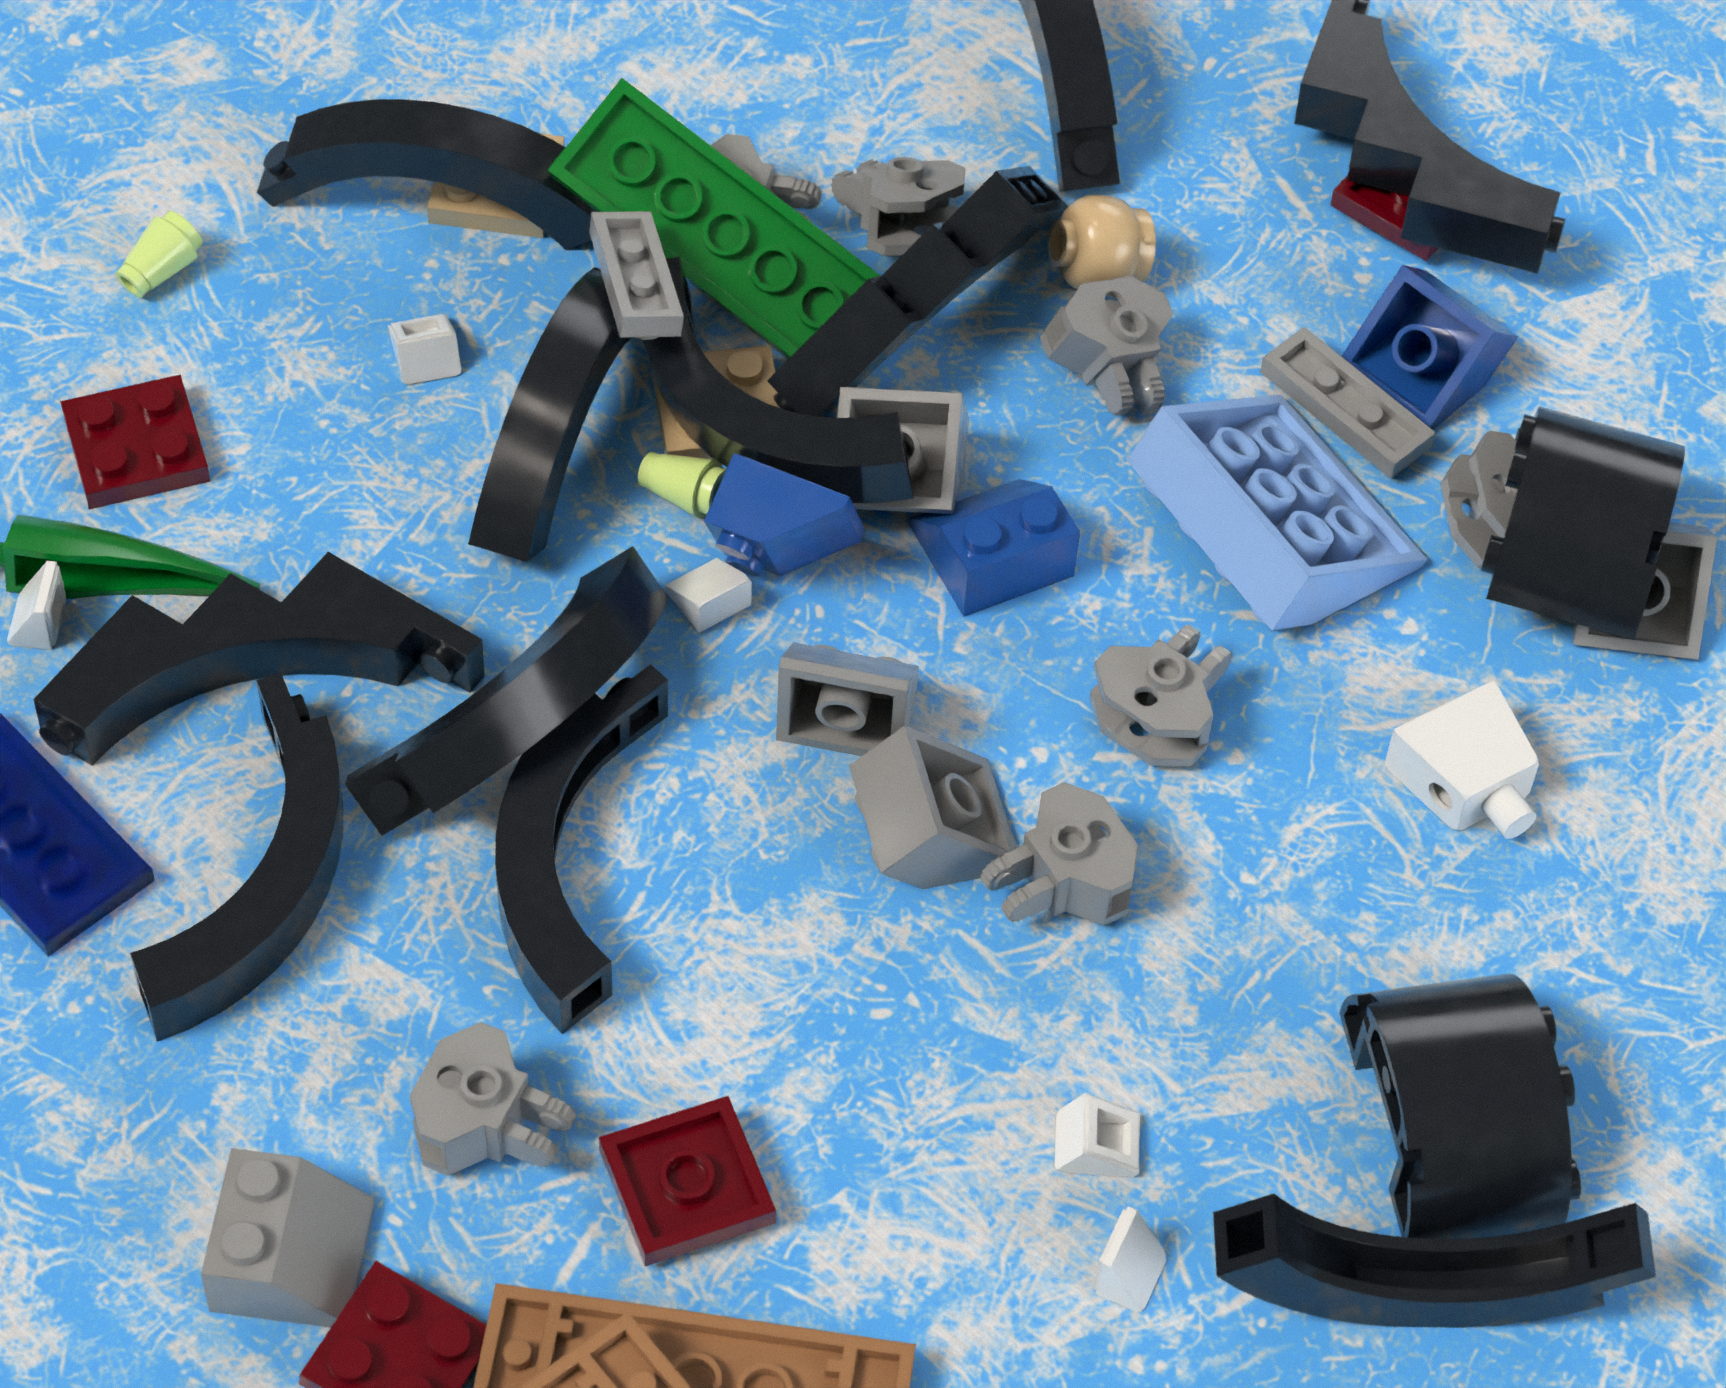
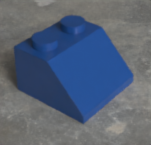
M1402 265L1341 357L1434 430L1485 387L1518 336L1428 271Z
M736 453L731 458L704 520L716 541L715 546L727 556L725 562L743 573L756 577L760 576L762 569L778 576L787 574L860 543L866 532L849 496Z
M1018 479L957 501L953 514L923 513L910 518V528L963 617L1071 578L1075 574L1080 531L1052 486Z

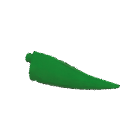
M17 515L10 527L5 543L0 542V567L5 568L6 591L20 593L46 561H55L57 566H60L67 599L103 595H211L230 573L260 590V583L206 560L125 534L72 522Z

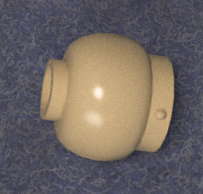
M1087 195L1075 200L1064 211L1061 219L1053 222L1049 232L1048 253L1050 261L1055 267H1059L1060 274L1074 289H1077L1083 283L1129 276L1144 282L1152 270L1155 258L1156 236L1151 215L1146 209L1131 208L1124 200L1113 196Z

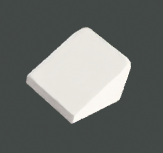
M439 314L395 322L388 326L400 376L405 384L410 385L453 377L461 373L462 368L457 337L447 315Z
M715 558L666 584L665 591L700 633L751 606L752 582L745 573Z
M46 561L20 592L7 638L9 645L52 650V647L56 645L67 601L60 566H57V562Z
M1087 1093L1082 1094L1057 1112L1054 1165L1056 1170L1071 1174L1131 1178L1139 1174L1140 1113Z
M1128 1206L1126 1210L1123 1209L1101 1255L1094 1289H1096L1095 1294L1133 1311L1142 1312L1165 1266L1166 1254L1139 1211Z

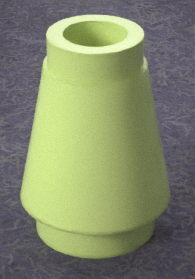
M168 211L162 218L154 216L123 262L122 267L115 273L116 277L130 293L138 298H142L148 291L153 290L197 260L196 251L203 245V240L197 230L184 217L174 211Z
M649 452L640 464L638 483L641 487L649 489L691 515L702 519L706 517L727 469H724L722 464L716 459Z

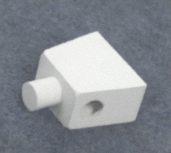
M1494 681L1393 729L1384 765L1451 829L1461 831L1489 817L1506 839H1512L1525 832L1536 820V813L1524 798L1531 791L1539 766L1538 758L1501 690Z

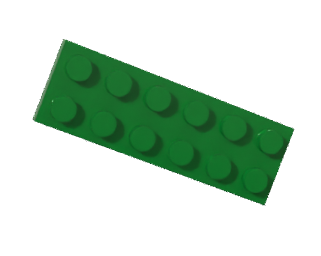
M623 78L619 80L548 169L549 176L596 212H651L665 258L669 259L680 256L687 282L787 359L869 278L880 276Z

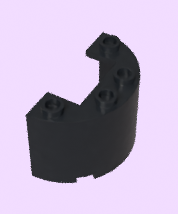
M1539 406L1535 417L1524 414L1521 426L1518 428L1515 436V452L1505 486L1516 489L1504 536L1502 538L1491 535L1481 571L1492 574L1486 599L1634 640L1656 573V563L1662 541L1669 527L1684 463L1685 446Z
M1510 973L1349 995L1344 1000L1339 1014L1355 1070L1374 1068L1398 1154L1388 1190L1401 1237L1424 1239L1493 1237L1538 1230L1565 1223L1570 1200L1579 1199L1581 1195L1579 1170L1571 1156L1570 1127L1567 1107L1573 1106L1575 1101V1086L1569 1067L1567 1065L1559 1066L1554 1049L1556 1043V1024L1550 1007H1539L1527 985L1518 976Z

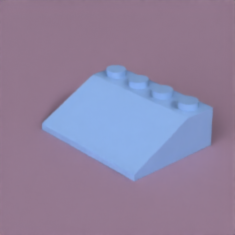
M1282 395L1161 406L1127 460L1143 479L1146 489L1163 502L1179 521L1181 530L1198 543L1215 563L1217 572L1225 580L1233 584L1250 604L1255 617L1272 631L1312 625L1421 569L1428 560Z

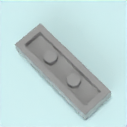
M591 212L589 233L619 336L635 337L642 340H652L658 337H681L684 315L651 212Z
M1305 327L1263 357L1260 373L1390 479L1432 448L1436 434L1435 431Z

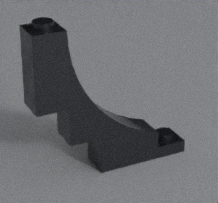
M1332 0L1301 81L1294 124L1354 139L1347 181L1409 196L1401 233L1402 239L1538 274L1545 251L1557 252L1566 219L1555 216L1561 192L1529 183L1505 173L1475 157L1453 142L1431 123L1414 104L1401 85L1387 53L1383 37L1382 20L1368 16L1371 0Z
M1030 166L995 171L946 222L933 224L883 275L869 278L767 380L777 391L773 396L776 404L780 408L791 412L826 417L839 404L840 387L856 388L894 351L959 294L994 266L1019 250L1042 226L1053 224L1068 208V205Z
M327 552L282 602L230 573L184 624L132 595L33 700L40 726L39 733L44 742L61 755L68 756L72 753L93 766L117 742L141 724L165 710L206 692L236 683L266 678L282 673V676L299 674L338 675L369 679L399 686L411 671L420 664L434 679L443 683L450 681L470 693L485 676L482 639L332 553Z

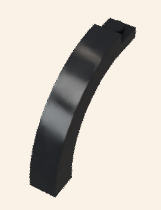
M1018 0L1032 35L1042 75L1059 192L1120 184L1113 126L1118 124L1103 37L1093 0Z
M372 99L346 102L319 108L297 116L289 141L279 142L267 153L263 162L264 171L257 193L273 207L321 186L353 178L394 176L439 182L479 194L508 207L544 230L565 250L591 241L589 233L591 212H596L549 176V167L566 148L563 145L525 126L495 115L460 106L407 99Z
M680 256L666 259L684 315L681 337H658L652 340H643L662 398L674 419L699 447L725 467H728L733 454L736 453L847 495L853 503H882L914 499L907 449L898 412L854 418L811 416L767 404L736 387L715 369L696 342L691 293Z
M594 267L571 288L551 317L527 363L491 457L468 542L469 545L525 562L546 549L560 489L584 420L609 368L624 345L631 339V337L619 336L600 268Z
M632 546L582 576L571 601L552 625L524 653L486 685L423 730L347 776L345 786L381 836L430 808L432 813H435L491 777L568 718L594 695L633 655L657 623L667 600V595L636 549Z
M651 664L633 678L626 677L618 681L603 700L596 693L592 695L568 718L522 753L509 778L500 805L495 835V871L502 931L511 960L523 985L542 1013L561 1034L565 1033L612 996V963L585 934L574 918L563 896L555 868L558 842L574 802L587 783L619 752L668 717V680Z
M282 673L256 680L262 718L285 776V796L281 817L274 838L263 859L249 879L215 912L193 927L165 941L130 953L138 990L157 1042L199 1025L223 1012L251 993L275 972L298 946L315 921L330 891L338 866L343 839V798L335 741L327 716L311 720L303 696L301 694L290 696Z
M1274 1193L1213 1212L1216 1275L1218 1278L1263 1301L1293 1311L1351 1323L1387 1327L1466 1328L1536 1321L1604 1306L1603 1292L1656 1277L1648 1213L1637 1203L1543 1229L1467 1239L1407 1238L1359 1231L1307 1214Z

